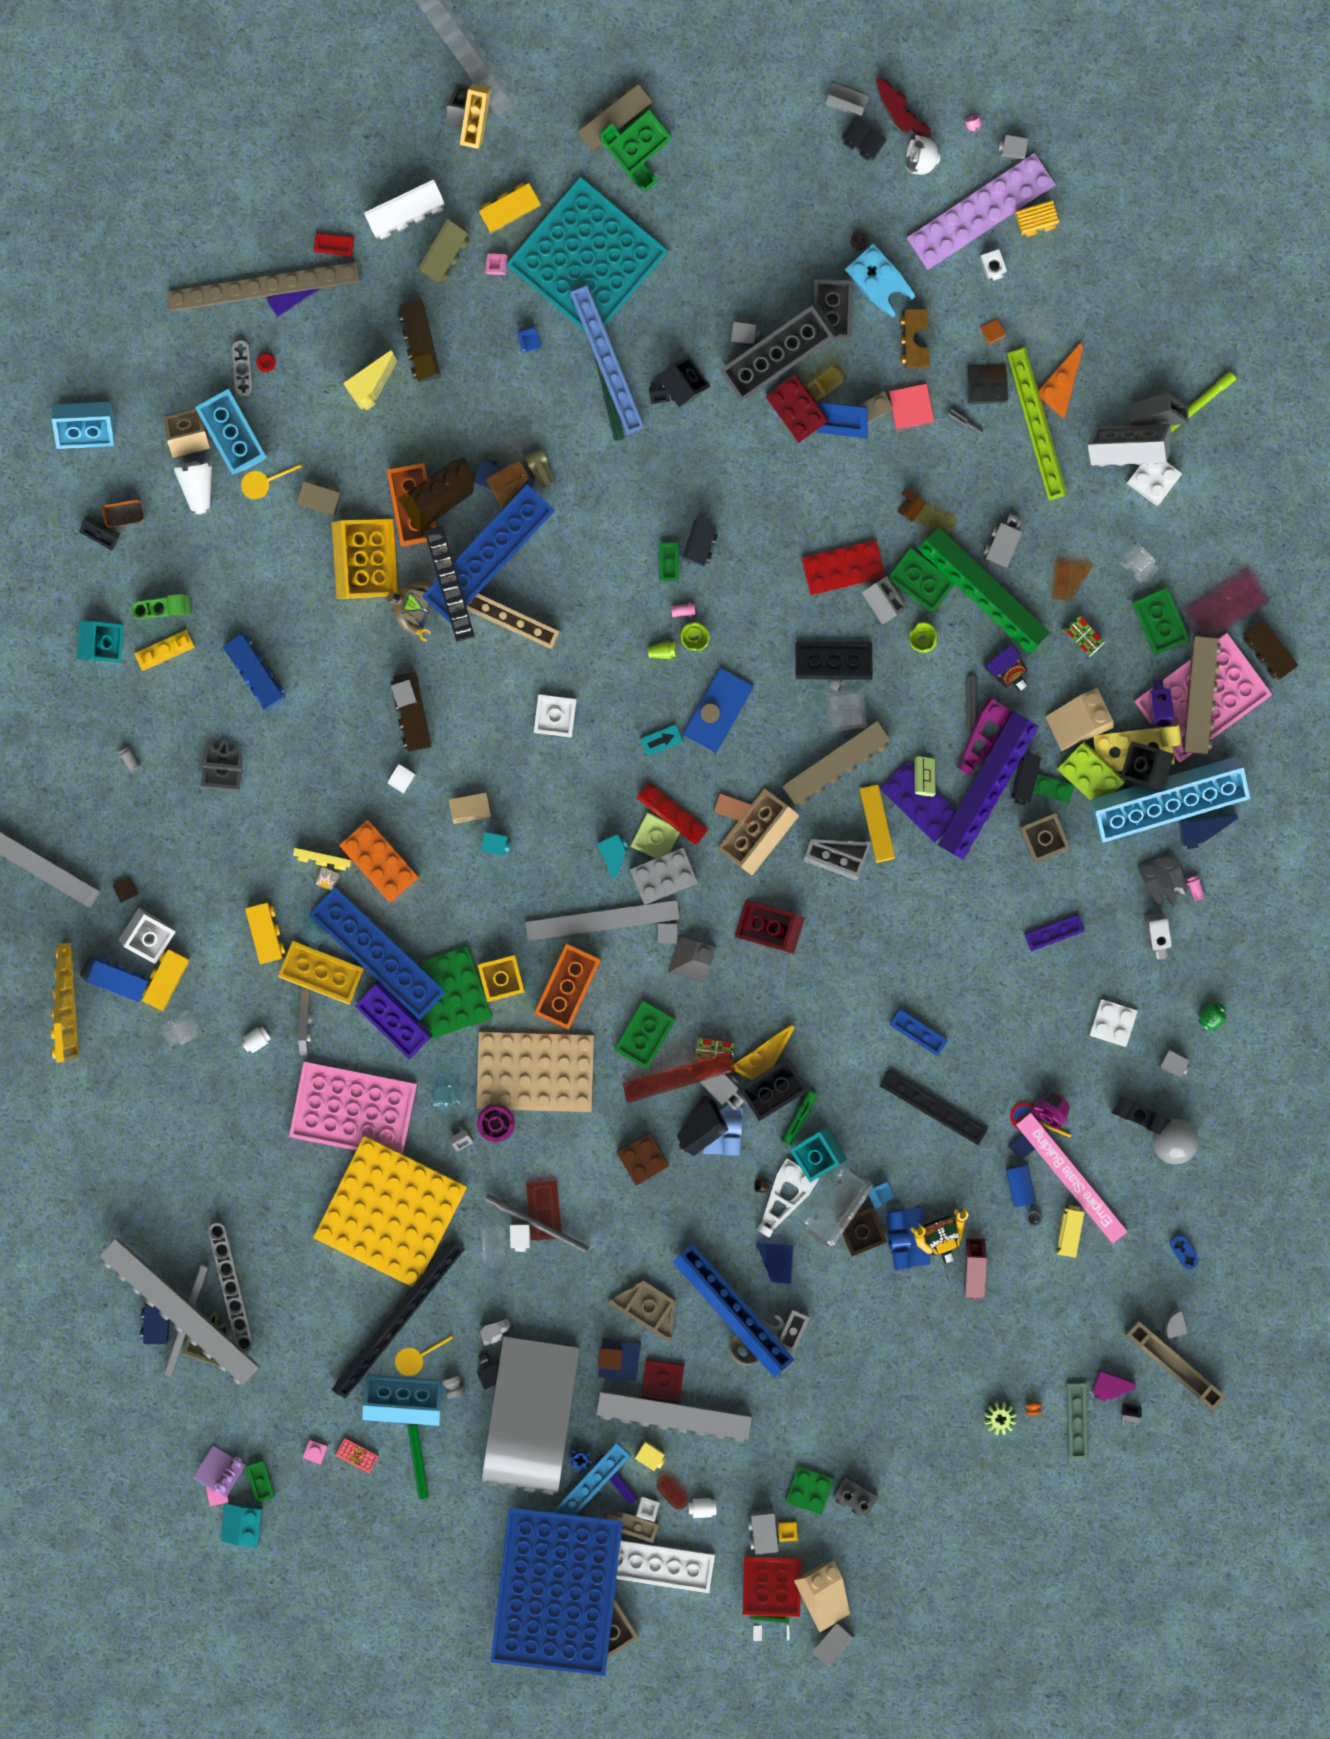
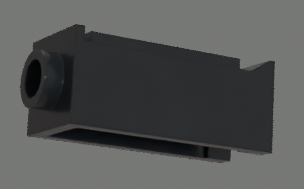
M1023 754V760L1019 762L1012 790L1014 796H1011L1012 799H1015L1014 803L1020 805L1031 802L1041 757Z

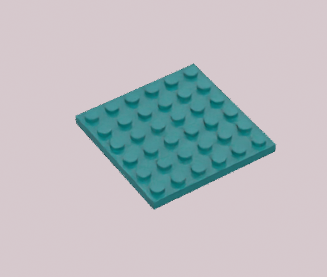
M580 177L506 265L585 332L569 293L570 291L588 285L605 327L666 256L668 250Z

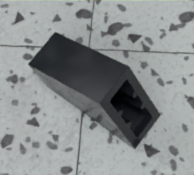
M704 1095L677 1134L680 1142L679 1147L684 1153L687 1152L695 1156L729 1131L715 1100Z

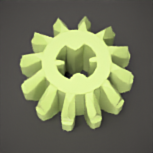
M995 1402L996 1409L989 1406L988 1409L991 1411V1414L984 1413L985 1417L990 1418L986 1419L984 1423L991 1424L988 1427L989 1431L995 1428L994 1433L998 1435L1001 1429L1003 1435H1005L1006 1427L1010 1431L1013 1430L1009 1424H1016V1421L1010 1418L1016 1417V1413H1010L1013 1409L1012 1406L1005 1410V1402L1002 1403L1001 1408H999L998 1402ZM998 1414L1005 1417L1003 1419L1004 1422L999 1423L998 1420L995 1421V1418H998Z

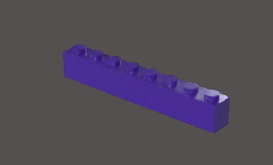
M1013 711L939 841L938 846L964 860L994 805L998 802L1002 791L1007 786L1010 777L1016 770L1023 754L1027 751L1031 740L1036 735L1039 725Z

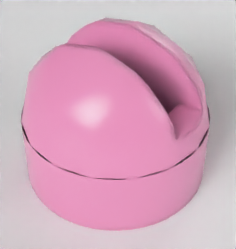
M972 115L965 119V124L970 131H975V128L980 129L981 120L979 115Z

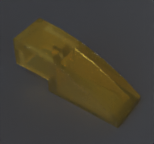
M835 364L811 381L806 387L814 399L819 402L848 378L838 364Z

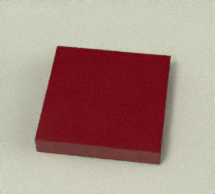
M646 1359L641 1397L679 1403L684 1364Z

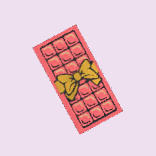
M344 1438L336 1453V1456L370 1473L379 1456L347 1438Z

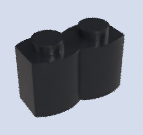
M854 118L842 136L843 145L850 150H853V148L857 149L860 152L859 155L867 161L869 159L874 161L887 141L882 135Z

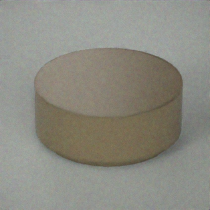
M707 704L701 710V718L707 723L716 722L720 716L719 708L714 704Z

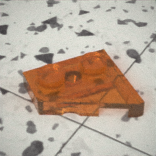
M517 460L487 477L486 481L500 506L504 509L519 493L520 488L529 477L520 461Z
M1055 561L1051 599L1071 601L1092 569V565Z

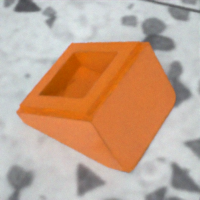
M998 319L980 327L988 345L1006 336Z

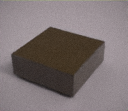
M130 877L113 885L121 903L138 895Z

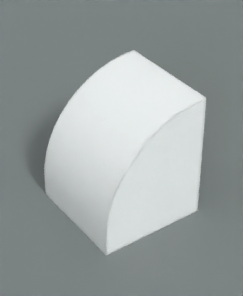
M399 764L389 779L388 784L404 794L416 774Z

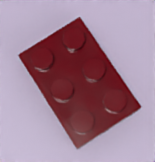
M797 374L791 376L765 396L798 443L830 421Z

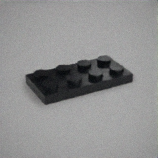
M795 642V679L872 680V642Z

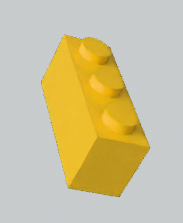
M473 83L468 89L460 145L479 149L483 143L491 87Z
M522 183L514 188V192L510 194L506 192L498 196V201L494 203L490 201L481 206L479 214L490 234L541 206L529 183L526 185Z
M264 903L245 908L259 963L263 964L282 959L283 954H286L283 942L279 943L278 936L281 935L279 925L274 924L273 917H276L274 906Z
M168 949L167 952L163 951L159 958L161 964L158 969L155 968L150 976L153 980L150 986L146 985L142 1001L164 1011L190 959L171 949Z

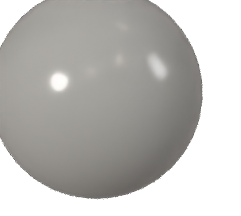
M1173 1118L1169 1120L1160 1135L1153 1134L1152 1144L1155 1153L1161 1160L1169 1164H1182L1189 1161L1195 1155L1199 1145V1138L1195 1128L1189 1122Z

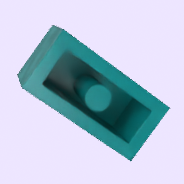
M484 832L481 851L505 856V852L510 851L511 841H508L507 836Z

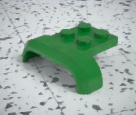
M647 108L620 133H618L617 128L611 122L599 132L601 143L641 190H649L659 181L647 169L644 163L672 139Z

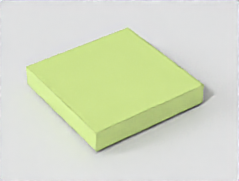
M647 812L630 847L653 858H657L671 852L679 832L666 821Z

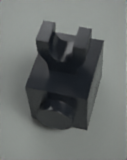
M486 1352L478 1356L483 1368L477 1370L484 1390L496 1385L499 1370V1361L491 1364Z

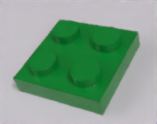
M798 1466L785 1502L822 1515L834 1478Z

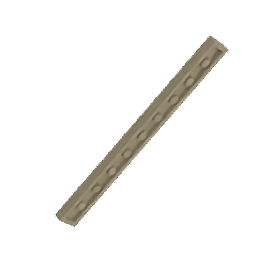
M354 262L167 291L170 311L173 312L278 294L360 283L358 264Z

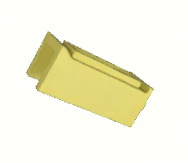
M1069 1205V1208H1064L1066 1213L1063 1212L1057 1243L1059 1249L1056 1251V1254L1076 1258L1084 1212L1080 1211L1078 1206Z

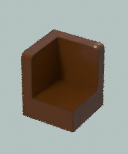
M905 488L901 494L906 500L898 509V513L913 522L926 503L915 493Z
M600 1346L598 1368L621 1369L623 1348Z

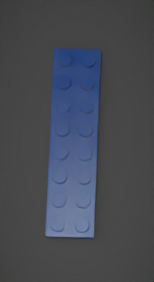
M526 485L454 561L466 606L555 512L530 486ZM437 580L423 594L422 598L451 623L440 583Z
M336 887L309 914L419 1020L446 993L438 983Z

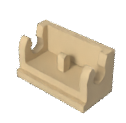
M487 793L449 800L454 824L491 817Z

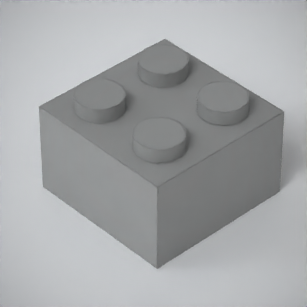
M774 1509L751 1511V1516H747L749 1530H753V1535H749L751 1550L755 1549V1554L778 1552Z

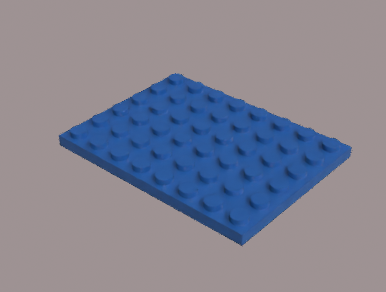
M518 1508L508 1509L491 1663L606 1676L623 1521Z

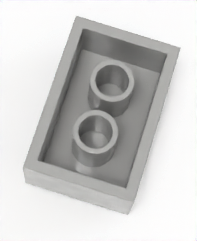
M683 847L630 868L644 905L698 883Z

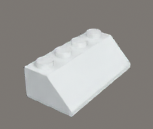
M431 180L364 212L375 237L384 239L391 235L390 232L395 229L401 231L407 228L408 223L412 221L418 223L426 218L425 215L431 212L433 215L441 212L445 203L435 181Z

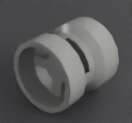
M459 1374L441 1381L443 1387L448 1389L446 1392L448 1399L466 1393L464 1387L460 1386L461 1378Z

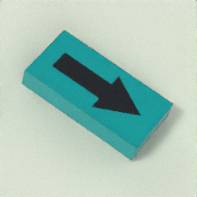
M676 724L641 738L647 756L683 742Z

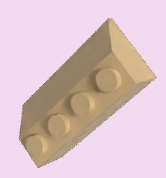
M764 788L752 803L750 809L738 821L717 849L752 876L799 815ZM755 808L751 822L745 823L744 821Z

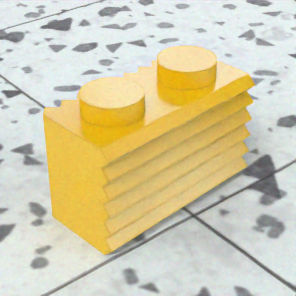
M1053 200L1015 211L1021 235L1026 234V237L1038 234L1037 230L1043 228L1045 231L1055 229V225L1059 223Z

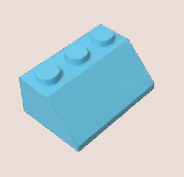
M111 402L53 404L52 423L57 449L114 446Z

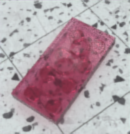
M1248 570L1187 608L1184 612L1200 637L1214 638L1270 601L1251 571Z

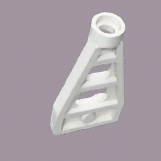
M786 1158L776 1174L762 1222L756 1230L770 1237L773 1230L810 1195L819 1178L809 1182L801 1167ZM784 1182H790L799 1190L792 1200H785L780 1195ZM776 1200L786 1205V1209L778 1217L771 1213ZM769 1223L771 1228L766 1227L764 1224Z

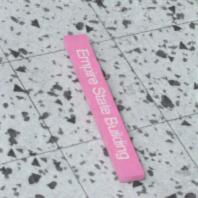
M1030 1112L1020 1120L1016 1126L1108 1239L1114 1243L1128 1231L1033 1114Z

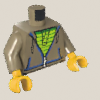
M418 581L408 584L407 587H400L398 593L391 591L388 594L387 601L393 604L392 613L396 614V620L401 628L415 636L419 635L420 639L425 642L428 640L422 637V633L427 632L431 635L429 630L423 629L431 605L422 596L433 584Z

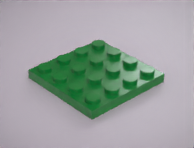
M468 946L416 963L446 991L440 1000L419 1020L433 1034L429 1040L492 1019Z

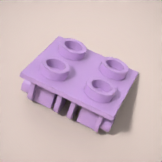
M212 1446L193 1478L226 1498L246 1465L241 1463L242 1460L236 1456L233 1458Z

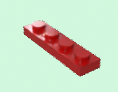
M650 782L646 784L636 797L694 845H697L709 830Z

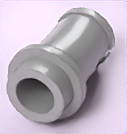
M127 747L119 752V758L123 759L130 772H132L141 765H139L132 754L133 750Z

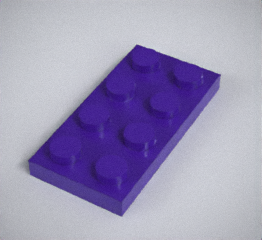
M908 762L880 788L934 843L945 833L957 811L936 790L933 797L915 794V769Z
M379 981L355 1005L409 1060L433 1036Z

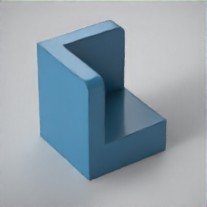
M887 1180L866 1190L874 1208L882 1206L883 1203L895 1197Z

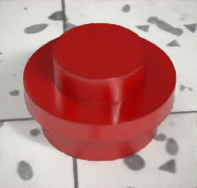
M263 353L257 358L256 364L262 372H270L275 368L276 360L273 355Z

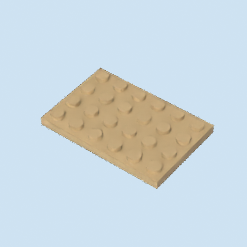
M479 1032L476 1109H485L490 1105L497 1104L509 1110L592 1112L594 1035Z

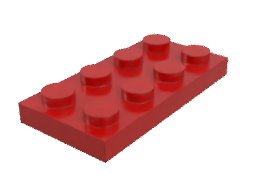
M877 540L802 558L810 595L885 578Z

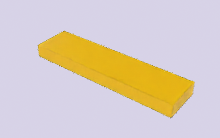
M874 785L860 788L876 863L895 859L879 786Z

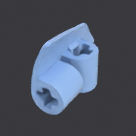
M727 1105L720 1112L729 1131L704 1148V1154L740 1155L743 1108L739 1106L734 1110L730 1105Z

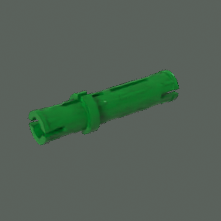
M808 1090L801 1104L797 1105L798 1109L781 1138L782 1142L790 1146L792 1145L805 1118L811 1113L810 1109L818 1097L816 1093Z

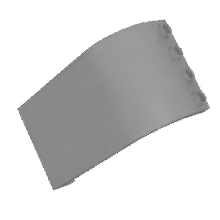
M503 1337L482 1482H486L485 1485L497 1487V1484L505 1485L504 1488L507 1489L521 1487L527 1492L541 1490L546 1495H554V1492L558 1493L580 1348Z

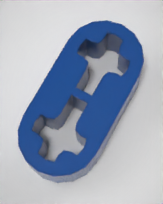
M1174 1236L1170 1241V1246L1181 1265L1187 1269L1195 1268L1198 1264V1257L1183 1236ZM1175 1240L1184 1241L1182 1244L1184 1251L1174 1247L1176 1244ZM1185 1253L1189 1257H1194L1192 1265L1184 1263L1186 1261Z

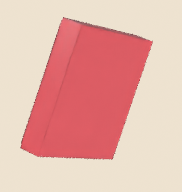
M927 384L889 391L896 430L934 422Z

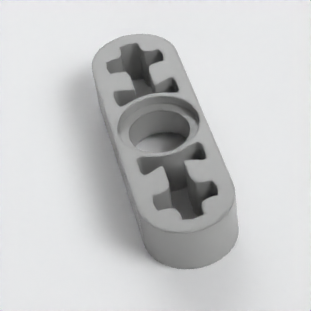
M238 340L232 345L234 383L236 392L240 396L246 397L253 390L250 348L245 341ZM239 344L246 347V350L243 351V358L247 357V360L241 359L236 361V357L240 358L239 352L235 351L236 348H239ZM241 363H245L248 366V370L244 374H240L237 371V366ZM249 376V379H245V384L249 386V389H246V392L243 393L242 390L238 389L239 386H242V380H237V377Z

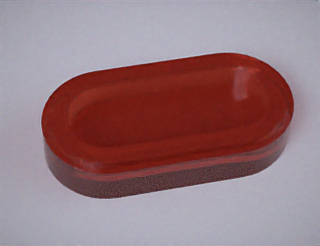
M669 1475L661 1476L657 1481L658 1491L673 1508L678 1510L685 1508L688 1504L687 1493L673 1477Z

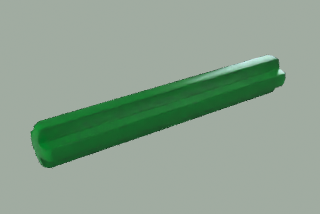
M409 1424L407 1428L418 1498L423 1500L427 1499L429 1494L419 1429L417 1424Z

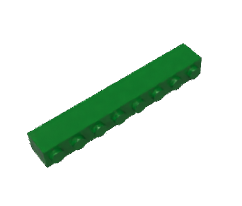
M939 527L918 548L952 583L956 584L967 597L974 601L981 610L991 617L996 624L1029 654L1049 635L1050 632Z

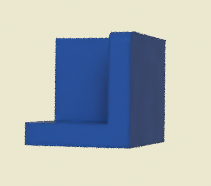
M536 327L517 332L523 353L541 348Z

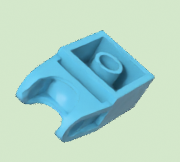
M874 244L844 271L871 302L892 318L895 316V312L892 310L888 300L892 293L900 292L911 300L915 298L913 291L900 272ZM868 268H874L876 275L869 276L867 274Z

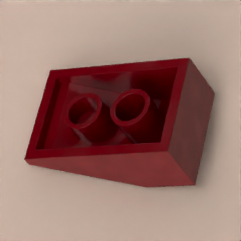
M745 900L735 937L794 954L805 918L794 913Z

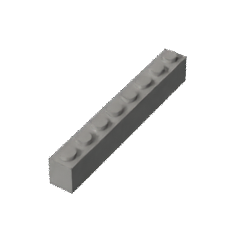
M600 1390L597 1415H600V1419L604 1420L618 1418L619 1422L622 1423L636 1421L640 1426L648 1427L649 1424L657 1425V1428L668 1430V1427L676 1428L677 1432L687 1433V1430L695 1431L694 1434L706 1436V1433L714 1434L713 1437L725 1439V1436L733 1437L732 1440L737 1442H744V1439L748 1440L752 1415L642 1398Z

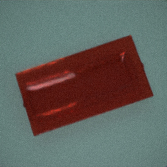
M557 1180L526 1183L529 1216L562 1232ZM530 1225L532 1241L557 1239Z

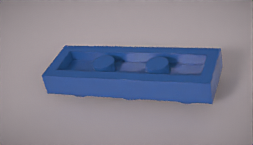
M901 1009L898 1010L889 1024L937 1057L948 1042V1040Z

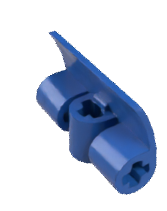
M914 1208L887 1212L889 1225L887 1241L890 1250H892L894 1270L930 1265L929 1254L917 1246L914 1233L911 1231L912 1227L917 1230V1227H919L918 1223L925 1225L924 1209Z

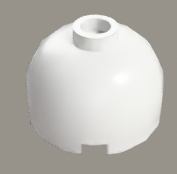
M915 135L916 139H911L907 148L906 157L910 155V164L906 166V169L909 173L926 174L939 163L940 153H938V148L933 140Z

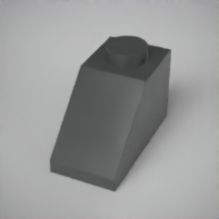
M456 84L447 105V125L463 127L467 94L470 86Z

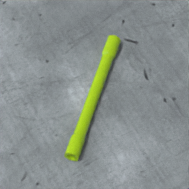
M1228 371L1217 380L1211 388L1188 406V418L1218 393L1231 385L1236 380V377ZM1172 425L1171 433L1180 425Z

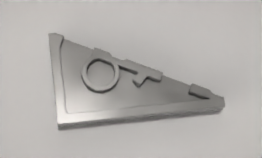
M302 987L298 1044L300 1055L308 1056V1042H311L309 1024H312L313 1015L309 1013L310 989Z

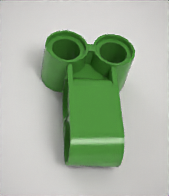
M180 594L167 596V598L138 601L132 605L131 612L134 617L139 619L191 615L189 595ZM160 603L164 605V610L161 613L157 609ZM142 605L146 609L143 615L139 613V608Z

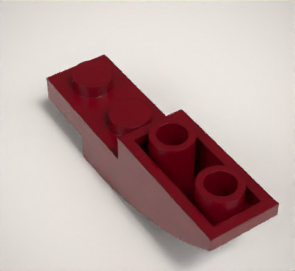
M878 77L875 83L880 100L898 128L906 135L910 130H913L917 135L929 138L932 134L930 127L924 122L920 124L915 119L916 115L909 109L907 111L904 110L908 103L906 96L900 91L896 93L891 88L892 84L885 78L882 80Z

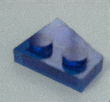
M756 1243L771 1283L792 1284L794 1245Z

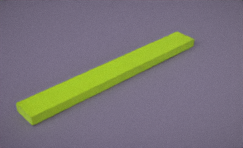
M1023 347L1008 352V360L1048 501L1066 496L1068 493L1027 349Z

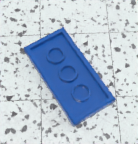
M720 668L683 735L717 753L754 686ZM707 704H714L719 708L720 716L714 723H707L701 718V710Z

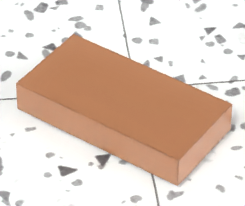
M719 794L713 812L740 821L752 805ZM755 808L744 821L745 823L751 822Z

